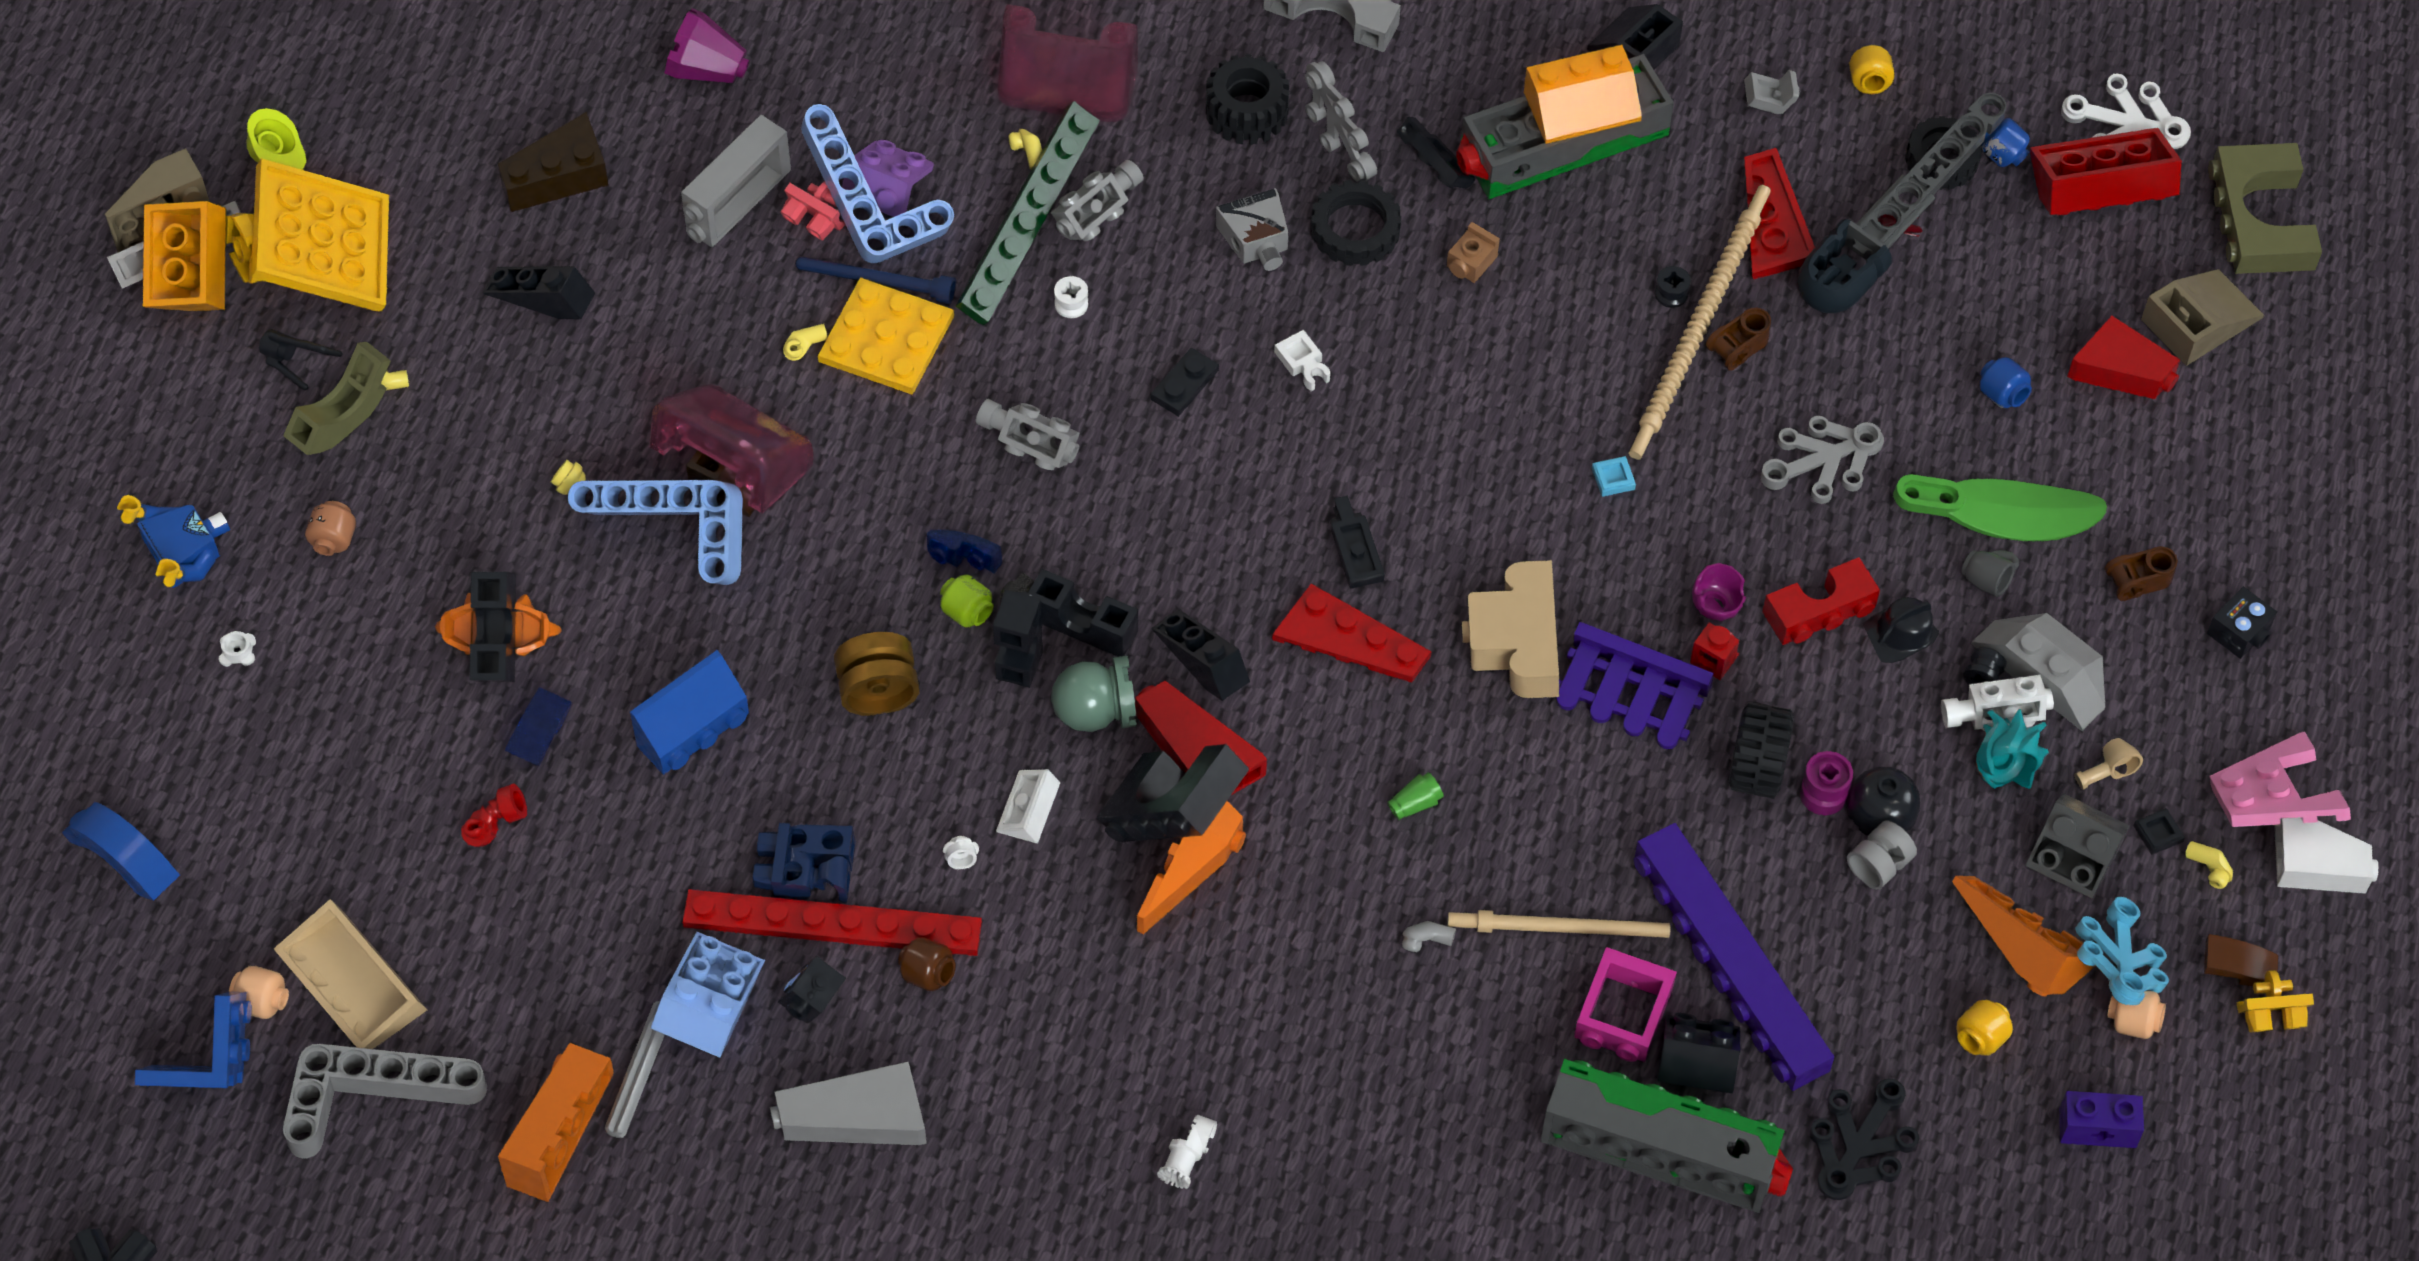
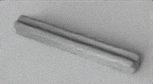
M656 1001L652 1005L606 1122V1133L612 1137L623 1138L626 1135L665 1034L651 1029L660 1001Z

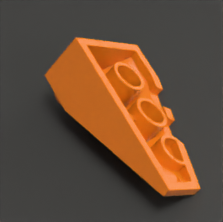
M1228 801L1202 836L1181 837L1180 844L1172 842L1164 865L1166 873L1165 875L1162 873L1156 875L1137 915L1138 932L1146 933L1227 861L1232 851L1236 853L1240 851L1246 838V833L1243 832V816Z

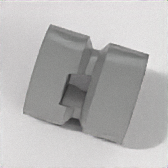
M1883 821L1869 834L1868 840L1861 841L1847 855V862L1852 872L1870 888L1878 890L1896 875V870H1902L1917 855V848L1914 841L1903 828L1893 822Z

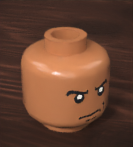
M327 501L314 507L306 527L305 537L313 546V549L321 555L331 556L334 553L343 552L348 549L356 527V519L351 513L350 508L345 504L337 501Z

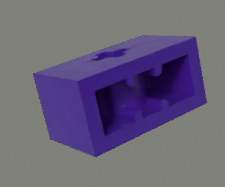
M2066 1091L2059 1108L2060 1143L2136 1148L2144 1132L2143 1096Z

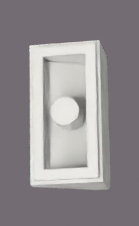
M1049 769L1019 770L996 832L1038 843L1060 785L1059 780Z

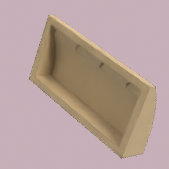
M331 899L274 948L276 953L357 1048L373 1049L427 1010L343 910Z

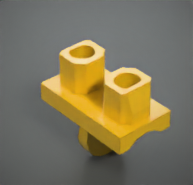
M2276 970L2266 972L2265 982L2253 984L2255 994L2266 993L2267 997L2249 998L2236 1002L2238 1013H2245L2249 1032L2273 1030L2272 1010H2282L2284 1030L2305 1028L2308 1021L2307 1007L2314 1005L2313 993L2281 996L2282 992L2293 990L2292 980L2280 981Z

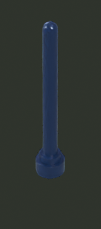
M799 257L795 262L799 270L857 281L861 277L885 286L929 293L931 298H936V302L945 304L952 303L956 291V278L941 275L940 278L934 277L933 280L807 257Z

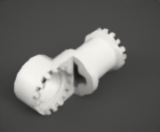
M1196 1115L1193 1120L1196 1125H1191L1192 1129L1189 1130L1190 1134L1187 1136V1140L1172 1139L1169 1149L1171 1152L1165 1166L1160 1167L1157 1173L1158 1178H1161L1160 1180L1165 1181L1164 1183L1166 1184L1171 1181V1186L1176 1183L1175 1187L1187 1189L1191 1183L1189 1175L1194 1163L1199 1161L1202 1154H1206L1209 1150L1207 1143L1209 1138H1214L1217 1121Z

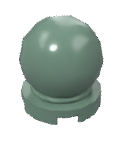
M1128 656L1112 657L1113 666H1109V669L1097 662L1081 661L1067 667L1058 675L1052 687L1051 703L1055 715L1064 725L1077 731L1094 732L1106 728L1116 719L1120 720L1121 728L1136 727L1132 681H1129L1127 669L1130 667Z

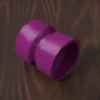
M1831 751L1819 752L1811 757L1806 766L1800 791L1802 803L1809 811L1827 816L1835 814L1843 808L1847 801L1853 778L1851 763L1841 754Z

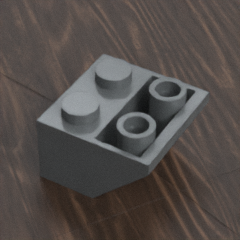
M2063 793L2056 801L2025 866L2083 895L2093 898L2114 860L2130 825Z

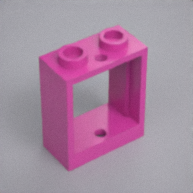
M1606 947L1578 1018L1574 1037L1580 1039L1581 1043L1589 1048L1600 1049L1603 1047L1615 1051L1616 1055L1623 1060L1630 1062L1640 1060L1645 1062L1673 990L1677 972ZM1606 978L1658 996L1643 1036L1591 1018Z

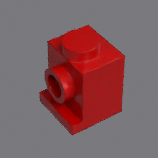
M1709 622L1694 642L1690 663L1712 672L1713 677L1721 680L1739 656L1737 650L1740 640L1735 638L1727 628L1715 626ZM1705 653L1718 660L1717 665L1704 658Z

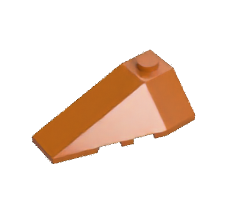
M1975 876L1954 877L1952 882L2016 973L2028 981L2027 987L2041 996L2064 994L2095 967L2084 964L2078 958L2077 951L2083 942L2065 930L2059 934L2054 930L2042 927L2043 917L2035 912L2030 913L2021 908L2012 909L2014 901L2010 897Z

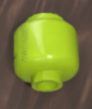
M968 574L961 575L956 579L950 578L941 588V610L965 628L974 625L980 626L989 618L993 611L994 605L992 603L991 591Z

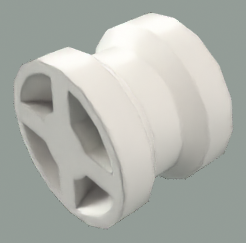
M1074 276L1060 279L1054 288L1056 311L1066 318H1077L1083 315L1088 308L1087 284L1082 279Z

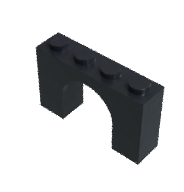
M1227 744L1205 746L1186 773L1164 751L1143 753L1099 813L1097 819L1106 827L1105 832L1107 835L1118 842L1202 836L1249 771V768Z

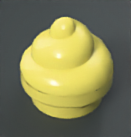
M566 460L550 482L557 486V492L568 495L571 486L576 482L585 481L586 476L579 463L575 462L573 464Z

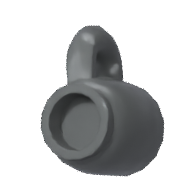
M1973 550L1963 564L1962 575L1980 590L1999 597L2009 587L2020 562L2018 557L2012 552L1999 550L1990 553Z

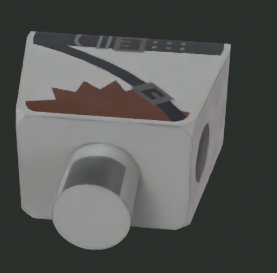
M1276 188L1216 207V227L1243 263L1260 259L1264 269L1267 271L1275 270L1281 266L1283 259L1279 252L1288 249V229Z

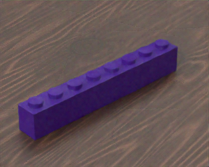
M1673 823L1639 840L1634 857L1637 871L1642 877L1648 876L1654 885L1653 892L1657 901L1662 906L1667 904L1673 913L1672 920L1677 931L1681 935L1687 934L1693 943L1692 950L1699 963H1706L1712 971L1711 977L1716 989L1720 993L1726 992L1732 1001V1011L1740 1023L1746 1022L1753 1032L1751 1037L1755 1047L1759 1052L1767 1053L1773 1062L1771 1067L1778 1081L1781 1083L1786 1082L1789 1088L1794 1091L1829 1073L1835 1058L1677 824Z

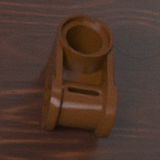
M1757 307L1747 309L1728 324L1715 330L1708 338L1706 348L1709 351H1715L1725 361V367L1732 371L1767 345L1771 328V317L1764 309Z
M2158 546L2138 553L2118 556L2106 564L2105 572L2113 578L2117 587L2116 596L2118 600L2126 601L2169 587L2174 577L2178 559L2174 551L2168 547ZM2154 567H2160L2164 570L2160 571L2155 569Z

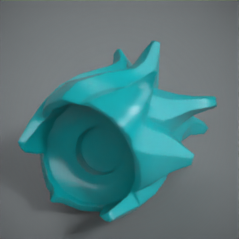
M2018 709L2011 722L2008 718L2003 719L1992 710H1989L1987 713L1993 720V726L1983 725L1986 736L1976 758L1977 768L1983 780L1994 789L2002 787L2011 781L2030 789L2035 771L2041 767L2044 758L2049 753L2048 749L2038 745L2040 732L2047 726L2046 723L2041 722L2033 727L2026 728L2021 709Z

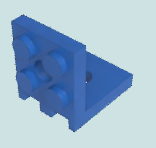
M231 991L215 995L212 1066L150 1065L135 1070V1085L228 1088V1086L242 1083L244 1061H248L250 1057V1040L245 1039V1023H250L252 1015L251 1001H246V992Z

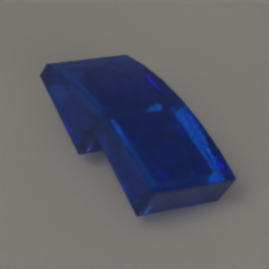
M930 530L926 534L928 552L940 564L949 563L958 567L963 559L967 558L969 564L978 570H984L985 568L994 574L1002 564L1001 546L984 538L952 530Z
M539 687L515 728L505 751L540 766L554 735L559 733L573 702Z

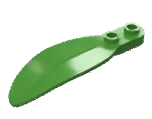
M1910 474L1900 478L1893 492L1895 502L1904 510L1948 517L1975 532L1991 537L2019 541H2051L2079 534L2097 524L2107 511L2104 499L2093 494L2003 479H1969L1956 483L1946 479ZM1940 499H1946L1950 502V504L1943 503Z

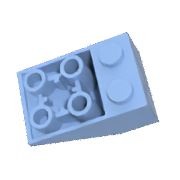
M696 932L661 998L651 1029L720 1058L765 960L747 951H742L718 941L714 937Z

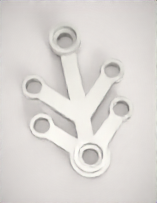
M2122 74L2111 75L2108 78L2106 90L2116 98L2125 113L2088 104L2086 98L2081 95L2068 96L2061 108L2063 118L2070 123H2080L2089 118L2120 126V128L2107 135L2159 128L2173 149L2183 147L2188 142L2191 134L2190 126L2184 119L2170 115L2159 98L2160 88L2154 82L2144 83L2139 91L2140 101L2149 105L2157 121L2145 118L2126 89L2127 79ZM2118 81L2123 87L2115 89L2111 86V83ZM2147 89L2152 90L2155 96L2147 97L2143 91ZM2078 103L2082 109L2073 110L2070 104ZM2171 127L2177 128L2180 134L2172 135L2168 129ZM2098 133L2093 137L2106 136V134Z

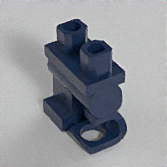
M779 823L778 832H759L757 842L758 856L774 857V863H755L753 870L754 887L773 890L775 898L806 899L810 897L813 888L825 890L827 882L838 890L839 901L847 903L856 844L853 826H790L788 823Z

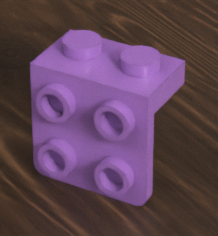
M887 140L874 141L854 155L880 211L892 217L907 211L912 185L932 172L934 163L927 160L924 155L899 149L894 143ZM844 178L842 188L853 190L855 184L852 180Z

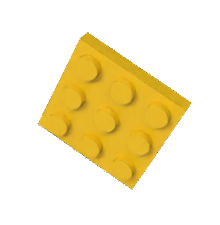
M860 277L818 354V362L913 395L954 318V310Z

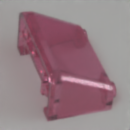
M1006 4L1002 25L998 77V97L1002 103L1011 107L1062 115L1067 105L1075 101L1100 121L1117 122L1126 117L1138 74V25L1123 22L1108 24L1101 33L1100 41L1035 30L1036 16L1030 9Z
M704 384L663 398L653 408L650 448L664 456L672 447L679 452L688 444L736 472L735 485L740 488L745 485L750 491L752 498L749 500L748 506L762 514L805 475L813 465L814 454L812 444L807 437L798 434L724 391L719 386Z

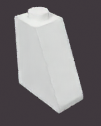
M2300 817L2280 818L2281 823L2275 825L2277 887L2366 893L2371 882L2377 880L2378 861L2372 859V845L2321 821L2303 823Z

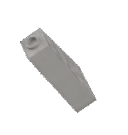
M909 1062L776 1091L777 1106L770 1107L774 1129L782 1128L784 1140L900 1145L927 1144L924 1122Z

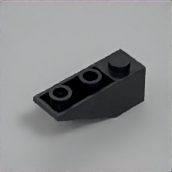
M575 266L497 267L491 275L483 294L557 319H582L595 292Z
M1181 610L1166 616L1163 621L1151 628L1205 690L1223 701L1250 682L1239 649Z

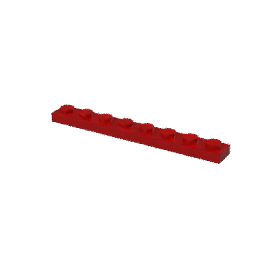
M688 889L683 927L903 949V947L909 945L911 941L917 938H927L946 945L952 954L978 956L982 918Z

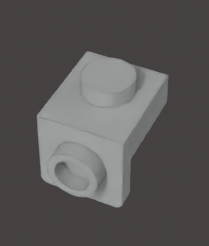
M1788 70L1779 80L1753 72L1744 79L1747 104L1753 108L1774 114H1783L1799 97L1796 72Z

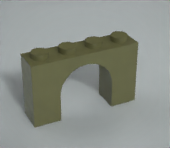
M2297 143L2218 146L2214 159L2209 161V178L2216 182L2214 191L2215 206L2221 207L2222 210L2220 230L2222 235L2227 234L2228 238L2226 258L2228 262H2233L2235 274L2316 270L2322 254L2316 225H2269L2256 219L2247 210L2243 201V197L2258 190L2297 188L2303 173V165Z

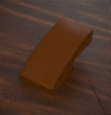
M2208 934L2205 944L2204 974L2238 978L2240 985L2253 986L2256 982H2265L2267 971L2276 970L2278 972L2277 954L2248 942Z

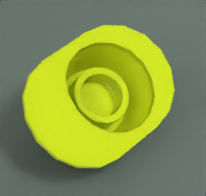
M260 109L251 114L247 122L248 136L246 140L250 156L257 163L262 158L303 170L306 164V155L294 123L286 115L273 109Z

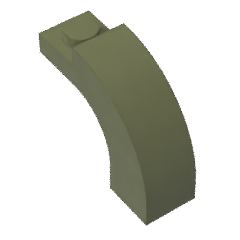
M368 342L357 343L345 373L337 386L322 400L314 404L295 407L283 436L306 455L321 453L335 447L363 423L379 404L387 389L381 382L391 360Z

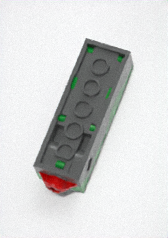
M1642 54L1629 59L1634 70L1642 115L1641 121L1545 144L1528 101L1523 96L1463 117L1461 143L1456 152L1457 162L1463 173L1475 175L1488 199H1492L1668 136L1674 102L1646 56Z
M1567 1059L1563 1061L1546 1110L1541 1136L1542 1143L1760 1213L1764 1197L1767 1196V1193L1779 1197L1786 1194L1793 1171L1791 1164L1779 1149L1785 1130L1777 1128L1770 1121L1762 1119L1755 1121L1740 1116L1733 1109H1718L1703 1104L1696 1097H1681L1667 1092L1663 1087L1656 1084L1644 1085L1630 1080L1629 1077L1622 1073H1607L1595 1069L1591 1064L1584 1061H1570Z

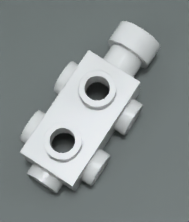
M2041 675L1970 684L1968 700L1959 701L1958 698L1941 700L1942 719L1946 728L1958 727L1962 725V722L1972 721L1974 730L1982 729L1983 731L1984 724L1993 726V720L1985 719V717H1990L1987 713L1989 710H1992L2003 719L2008 718L2011 722L2018 709H2021L2022 713L2028 714L2023 715L2027 728L2033 726L2036 721L2046 720V710H2052L2054 707L2051 689H2045Z

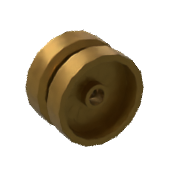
M893 632L866 633L847 640L836 650L834 661L837 678L840 680L841 702L848 712L860 716L895 712L913 703L919 695L917 673L913 668L912 646L905 636Z

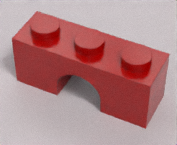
M1860 557L1828 570L1824 587L1830 597L1826 599L1808 597L1798 583L1766 595L1762 612L1782 645L1792 641L1795 643L1804 642L1816 631L1823 628L1827 631L1839 627L1845 619L1855 615L1858 618H1862L1875 609L1880 589Z

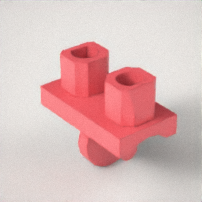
M825 181L819 187L811 183L807 192L792 183H789L784 190L788 199L781 210V214L789 222L798 225L808 212L813 215V218L806 226V229L822 241L834 228L840 231L845 226V222L839 219V211L833 208L837 206Z

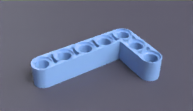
M822 104L813 105L807 110L801 126L802 134L863 260L869 263L882 262L946 234L953 222L954 212L950 204L942 200L931 201L885 221L833 111ZM812 118H820L826 123V128L816 129L810 124V120ZM834 148L840 153L841 158L837 160L829 159L825 155L824 150ZM848 178L853 181L855 188L853 190H845L839 185L838 180ZM858 208L864 209L868 212L870 218L864 221L859 220L854 216L853 210ZM938 213L944 218L945 223L943 225H935L930 221L928 215ZM900 226H908L914 231L915 236L905 238L901 236L898 228ZM873 238L878 239L883 243L884 249L875 251L869 247L867 241Z
M717 480L579 481L571 486L568 492V502L571 508L577 512L594 515H699L698 569L700 576L706 582L721 585L732 584L739 578L741 573L743 498L742 492L736 485ZM624 489L626 501L620 506L618 495ZM657 489L659 501L653 506L651 494ZM690 489L693 497L691 503L686 506L683 498L686 491ZM724 489L726 498L724 503L719 506L716 499L717 494L720 490ZM592 490L593 501L587 506L585 497L587 492ZM722 524L725 528V535L721 541H718L716 530ZM722 560L724 572L718 577L715 567L718 561Z

